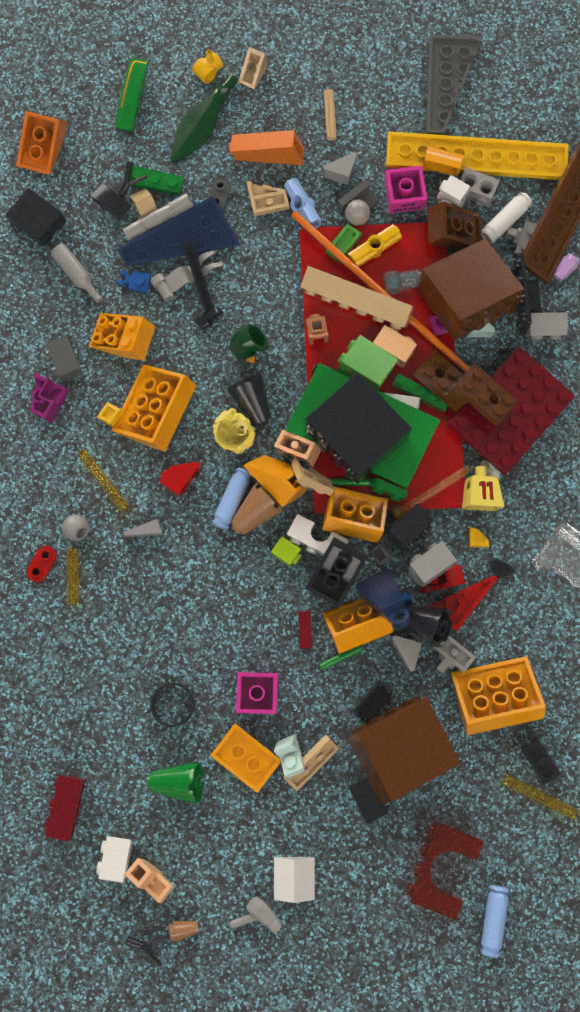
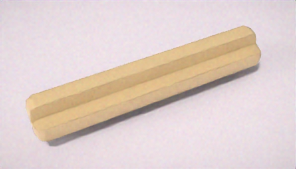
M326 89L324 91L327 140L334 141L337 136L334 91Z

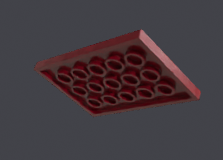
M520 346L491 376L495 382L517 400V403L500 424L494 426L469 403L448 424L456 434L504 476L508 474L575 397L570 390ZM490 398V401L495 404V401Z

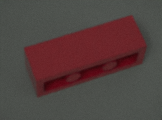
M299 611V648L312 649L311 611Z

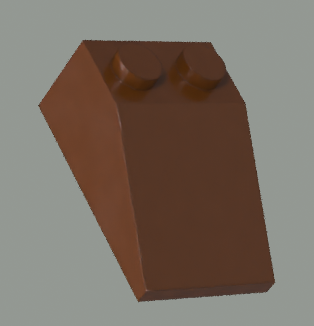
M445 201L427 208L428 244L441 248L465 249L482 240L481 214Z

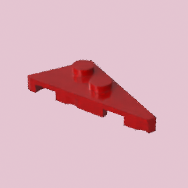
M491 576L428 607L450 609L453 616L450 615V620L453 621L452 629L457 632L498 577Z

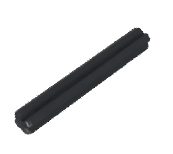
M187 243L184 245L185 253L206 314L214 306L194 244Z

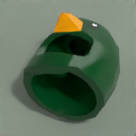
M253 324L241 327L229 343L230 350L235 357L250 363H255L257 351L265 352L270 347L265 334Z

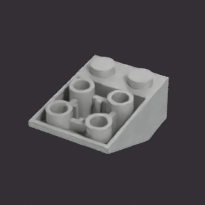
M443 541L439 544L435 542L427 548L425 554L422 556L417 554L410 560L412 563L409 565L407 577L424 587L455 566L457 560Z

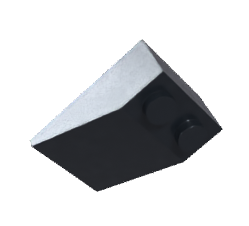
M333 537L305 589L340 608L368 556Z

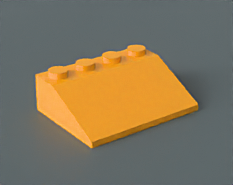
M143 364L121 409L124 413L112 428V431L148 447L165 452L197 385L186 375Z
M527 656L470 668L464 673L461 671L451 672L466 735L544 719L546 706Z

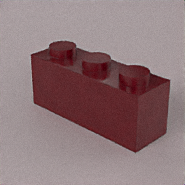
M65 774L59 775V778L55 779L53 790L56 791L48 807V810L51 812L49 819L47 818L44 824L45 837L68 842L73 840L86 779Z

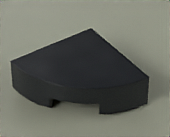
M494 560L489 562L494 575L498 579L515 573L513 567L503 561Z

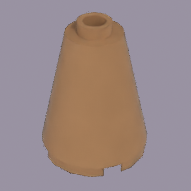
M257 482L231 520L233 524L231 527L237 534L242 533L245 535L281 513L284 508L280 507V504L275 501L274 497L268 491L263 490L261 484Z

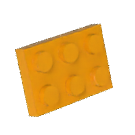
M236 723L210 755L256 793L259 792L281 763L280 758Z

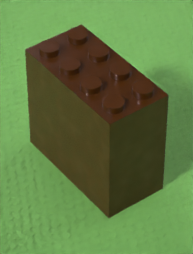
M485 238L423 268L417 291L455 341L459 338L467 337L474 330H481L490 322H497L506 314L511 315L517 310L524 288Z
M417 696L402 703V705L385 712V714L368 721L369 726L365 723L351 730L352 735L347 737L380 804L393 802L461 764L427 697L420 699Z

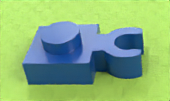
M126 271L119 272L120 276L125 277L123 281L117 280L119 286L129 285L128 288L131 291L148 293L152 278L151 274L133 271L132 275H128Z

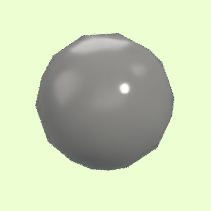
M353 200L345 209L346 219L352 225H363L370 217L369 206L362 200Z
M74 514L68 516L63 521L62 532L66 538L79 541L87 536L89 523L85 517Z

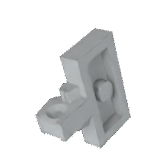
M526 220L523 229L508 228L505 238L512 240L513 244L517 245L514 256L518 257L519 252H524L537 224Z
M450 635L446 642L442 641L440 643L441 647L433 646V649L440 654L438 659L441 663L435 670L441 675L448 667L451 670L456 667L464 673L476 658Z

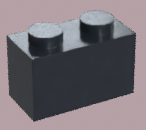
M367 776L348 785L366 824L388 814L387 808L390 807L389 804H380Z

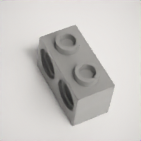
M468 167L465 168L460 179L462 182L472 186L469 188L466 199L472 200L480 206L489 207L500 180Z

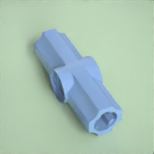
M297 178L287 180L284 184V189L291 200V209L297 211L314 228H318L321 225V219L314 208V200L307 196Z

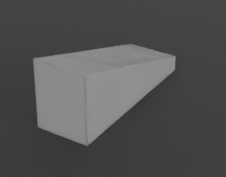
M157 519L123 532L125 537L163 535Z

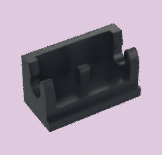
M378 680L354 708L353 712L368 724V721L376 715L391 697L392 691L387 689Z
M538 737L533 739L528 745L523 746L521 751L544 785L561 775V771Z

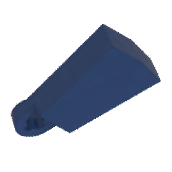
M390 569L372 575L355 585L358 595L382 615L392 627L402 629L410 624L409 612Z

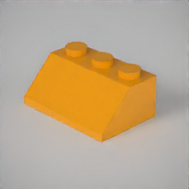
M334 487V492L328 499L322 530L378 543L384 532L388 499Z
M363 598L322 613L339 654L394 632L392 625Z

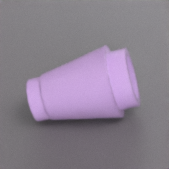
M568 253L567 256H563L553 277L562 282L578 268L580 261L574 255Z

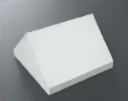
M274 857V900L291 903L315 900L314 857Z

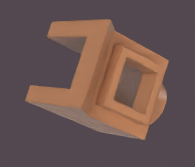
M320 314L310 315L306 319L309 344L313 345L315 339L324 338V343H327L329 335L325 316H320Z

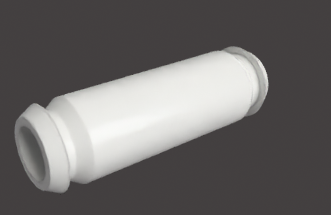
M518 193L485 226V229H482V238H486L490 244L495 243V240L499 239L531 207V198L526 193Z

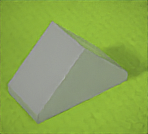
M356 151L324 165L323 177L348 185L356 165Z
M394 635L390 639L410 673L415 670L422 643Z

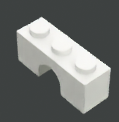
M298 514L287 533V538H289L291 543L296 546L301 544L307 547L306 551L313 555L318 553L323 556L333 537L346 544L349 543L348 539L334 532H331L329 538L323 542L314 540L311 536L314 522Z

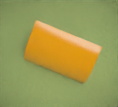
M428 147L423 169L458 177L463 155Z

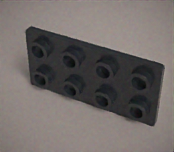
M519 252L517 259L514 260V265L511 266V272L524 288L515 311L518 312L519 317L517 319V330H520L522 336L526 334L532 324L531 313H542L538 280H527L524 252Z

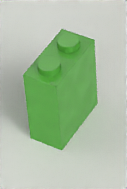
M360 335L356 341L353 339L350 342L347 354L343 352L338 360L340 365L337 371L350 378L359 372L374 389L379 390L398 359Z

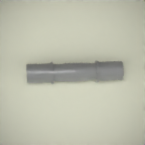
M185 193L175 200L169 201V204L153 211L146 217L139 218L134 223L123 228V231L131 242L194 205L189 195Z

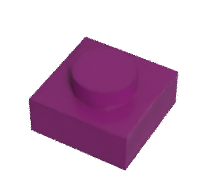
M436 315L429 317V323L435 336L448 333Z

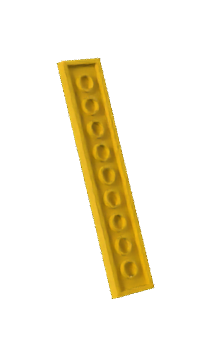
M388 131L386 168L398 169L422 166L423 171H431L423 169L427 148L431 147L462 154L463 160L459 173H463L465 168L468 167L485 175L560 180L568 165L569 144Z

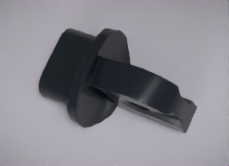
M215 307L206 314L200 311V315L194 318V320L203 331L208 326L212 328V321L224 312L221 308Z

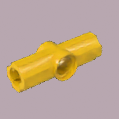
M392 224L379 234L370 236L367 242L348 253V258L360 267L370 259L379 257L382 251L402 239L400 230ZM371 245H378L379 248H372Z

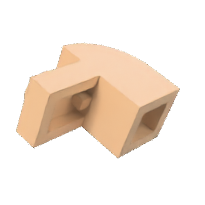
M137 858L125 873L138 888L145 889L158 903H162L175 887L163 876L159 869L141 858Z

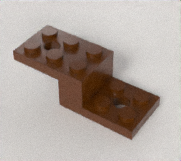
M436 350L413 374L454 412H457L468 402L494 426H498L517 403L514 397L475 363L463 375ZM435 372L439 373L442 378L438 377ZM490 398L495 401V404L490 401Z

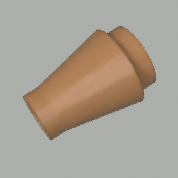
M197 920L173 921V923L168 924L170 941L176 940L178 942L199 933Z

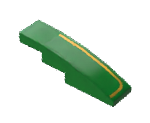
M133 57L130 59L115 122L116 129L134 132L136 115L139 113L140 101L144 94L149 65L147 60Z

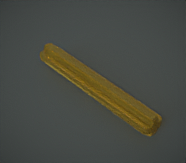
M83 449L80 451L78 457L121 512L127 510L129 504L87 450Z
M509 775L505 776L503 780L504 786L573 820L577 818L578 809Z

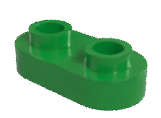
M373 478L370 487L373 488V492L379 495L387 494L391 500L396 502L406 500L408 495L406 490L378 478Z

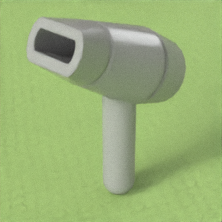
M258 896L252 898L247 904L246 910L250 914L234 919L229 923L230 928L235 929L257 920L274 934L281 929L283 924L267 903Z

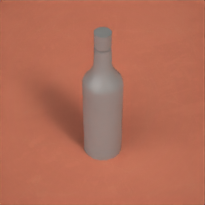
M64 243L57 245L51 252L53 259L76 287L86 290L96 303L101 302L103 298L92 286L91 276Z

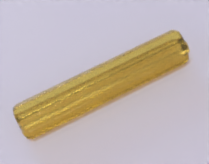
M77 548L67 549V603L69 605H77L79 603Z

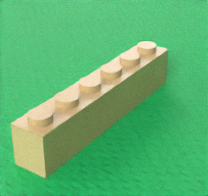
M310 266L307 267L300 286L305 289L304 293L315 296V293L319 294L324 301L332 303V300L339 302L338 306L347 310H349V307L355 308V313L366 316L368 313L374 316L373 320L381 323L386 320L391 322V327L401 330V327H407L414 310L412 305Z

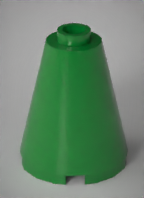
M194 762L152 771L147 777V787L150 788L151 792L198 804L197 802L201 801L204 791V782H201V776H204L203 766L201 763Z

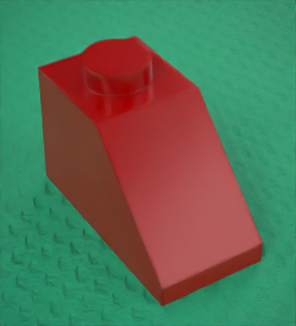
M199 462L170 466L168 470L165 469L161 473V480L159 482L164 488L180 498L202 469V466Z
M461 565L453 566L424 587L419 585L421 594L465 584Z

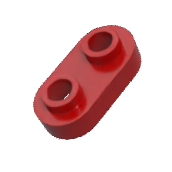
M43 546L37 551L27 569V576L31 581L40 583L47 578L57 560L55 549L50 546ZM45 552H49L48 558H43ZM39 569V574L35 576L34 570Z

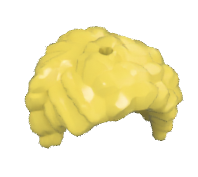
M230 408L220 413L213 424L215 441L223 449H229L236 454H240L252 446L256 434L254 432L255 428L251 426L250 420L241 413H237L235 408Z

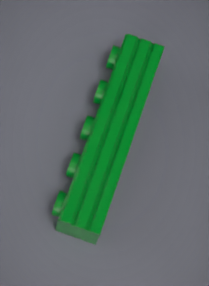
M400 374L396 376L392 384L393 388L408 396L418 397L420 402L443 414L445 413L448 405L431 390Z

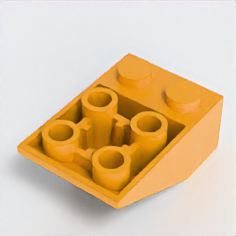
M100 313L89 347L128 359L144 361L156 326L140 316Z
M262 455L244 465L248 473L282 507L300 498L309 488L308 486L303 487L297 482L291 464Z

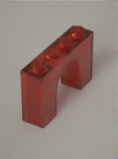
M435 821L434 825L430 824L427 832L429 840L427 844L424 843L420 855L423 857L421 863H417L413 875L416 877L414 883L409 884L406 895L409 896V902L457 921L463 900L461 897L443 891L433 884L430 875L431 865L438 855L448 851L457 852L477 860L484 840Z

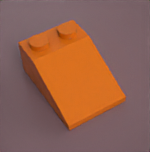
M25 111L16 166L51 175L64 141L67 121Z

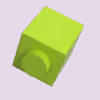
M281 536L271 551L272 556L289 567L292 564L296 565L302 557L300 555L301 549L283 536Z

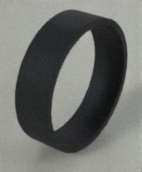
M167 683L160 686L152 695L150 702L151 713L155 720L167 727H177L185 724L193 715L195 708L194 697L190 690L178 683ZM172 685L185 689L192 703L188 717L175 725L162 722L154 711L156 695L163 688Z

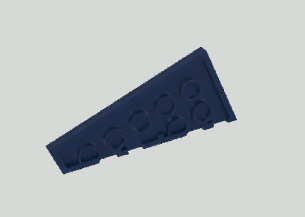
M211 196L120 247L117 251L126 267L186 256L184 245L187 243L194 244L196 254L240 246V243L216 200Z

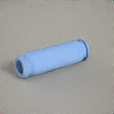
M238 467L235 469L236 473L232 475L214 514L215 519L212 520V524L221 529L227 530L230 528L228 525L232 523L231 520L235 516L249 486L250 478H252L248 471Z
M491 885L489 887L491 891L488 893L481 940L483 948L480 950L485 956L498 958L501 955L499 951L503 943L509 899L507 892L509 890L504 886Z

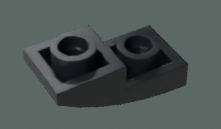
M101 184L90 196L103 210L106 208L118 221L132 207L120 195L104 184Z

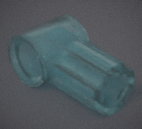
M418 269L399 273L398 271H389L382 275L385 290L389 295L397 294L402 289L418 287L421 277Z

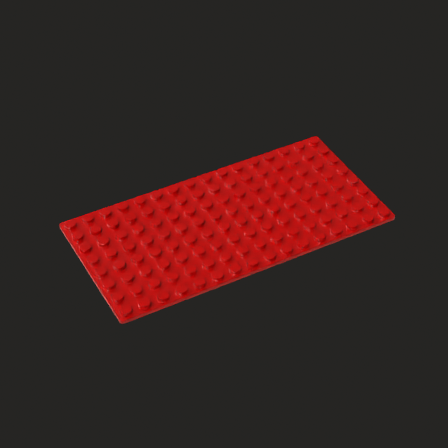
M428 222L393 224L400 230L402 239L382 251L379 257L370 259L359 268L393 299L414 306L412 316L434 335L429 323V317L435 314L417 290L422 269L448 257L447 248L428 244ZM392 224L352 226L361 232L362 236L350 252L367 242L370 236L379 234ZM345 226L318 227L316 229L332 243ZM304 228L300 229L302 281L307 267L310 266L372 290L342 262L338 263L325 254L326 248ZM371 245L372 248H379L378 245ZM302 288L307 386L313 376L312 369L316 364L320 363L337 370L340 365L338 363L340 356L343 352L347 354L349 351L347 348L353 339L356 341L361 335L373 343L384 325L390 327L391 322L386 320L383 323L373 320V315L368 313L366 316L355 313V308L349 307V310L338 306L339 302L332 300V303L322 300V296L315 293V296L304 293L305 289ZM320 314V316H325L329 335L327 343H324V338L315 339L313 345L309 344L306 319L310 315ZM408 322L406 328L401 327V330H397L404 337H411L417 344L416 349L404 368L397 364L394 366L378 391L408 396L392 387L398 374L427 388L413 374L435 350L455 368L456 365ZM321 325L312 326L313 330L322 329ZM449 333L435 336L455 354L454 340ZM435 372L438 377L442 378L439 373ZM420 402L419 410L439 419L440 422L407 489L372 472L365 477L371 478V481L373 478H378L406 490L408 495L405 501H393L387 494L379 495L373 492V488L370 486L334 487L388 499L386 512L410 511L417 503L424 510L462 508L465 484L462 438L448 426L460 409L454 412L448 406L443 414ZM321 450L312 468L328 479H347L346 471L342 467L338 468L331 459L333 457L328 452L325 454ZM313 489L314 513L316 515H324L329 495L325 493L319 494Z

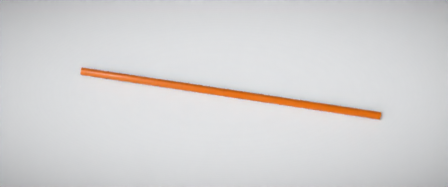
M297 211L292 213L291 217L373 291L391 297ZM411 315L409 323L466 373L470 367Z

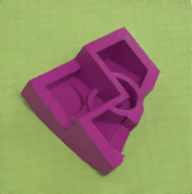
M35 373L36 387L32 391L33 402L31 403L30 412L53 423L70 390Z

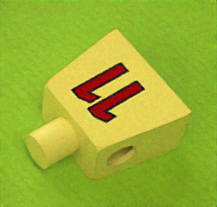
M486 466L475 467V475L465 480L462 510L497 511L503 508L504 503L498 478L487 476Z

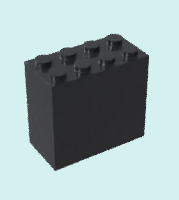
M359 372L305 418L306 434L312 440L315 438L320 443L318 445L325 454L328 452L333 457L331 459L338 468L342 467L346 471V477L351 482L355 481L357 484L409 438L412 431L409 424Z

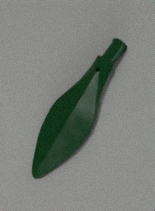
M229 74L222 84L218 83L212 93L191 109L183 118L177 129L172 146V163L178 162L196 151L210 137L222 105L228 98L230 90L238 83L236 76Z

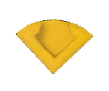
M469 528V547L489 548L487 537L478 529Z

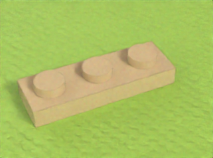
M325 735L302 758L306 771L288 779L285 776L283 778L298 791L339 748Z

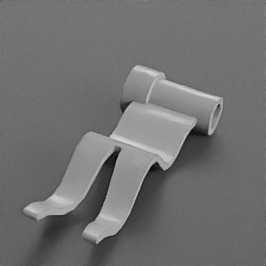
M216 251L206 252L199 256L200 265L207 258L215 255ZM223 262L206 265L202 268L203 275L205 276L214 268L223 266ZM190 265L178 267L166 277L163 273H159L150 280L154 288L158 289L165 302L174 298L173 293L189 282H195Z

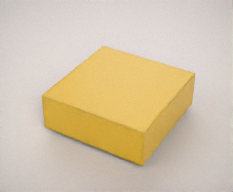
M107 402L97 418L114 427L124 412Z

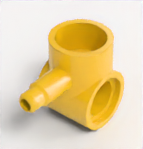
M207 50L206 57H202L195 62L192 72L205 84H208L223 67V62L216 53Z

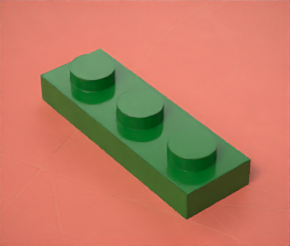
M132 166L129 182L147 175L146 179L132 186L180 196L184 177Z

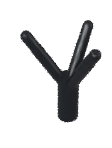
M127 161L125 180L118 192V195L122 198L125 197L130 186L147 178V175H144L129 182L133 166L132 161Z
M170 935L147 941H141L128 936L125 945L142 950L161 967L162 963L155 957L158 953L146 945L168 940Z

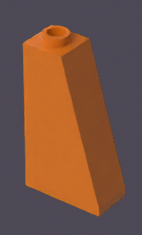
M294 130L232 135L231 142L229 143V151L237 161L303 165L304 147Z

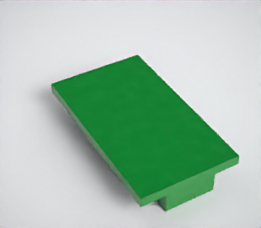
M319 363L285 431L319 445L320 443L315 438L312 440L306 434L305 418L343 386L350 377ZM376 390L409 424L412 431L409 438L379 464L372 473L407 489L440 420Z

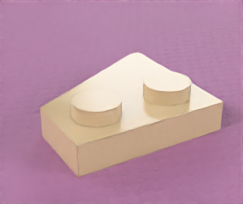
M251 181L246 182L254 217L289 209L285 189L272 188L264 184L259 186L252 184Z
M295 457L291 465L297 482L301 486L313 488L319 494L332 495L334 487L330 479L311 467L306 470L300 465L298 458Z

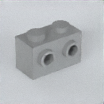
M568 312L531 313L532 324L525 336H531V340H542L543 336H549V339H561V335H567Z

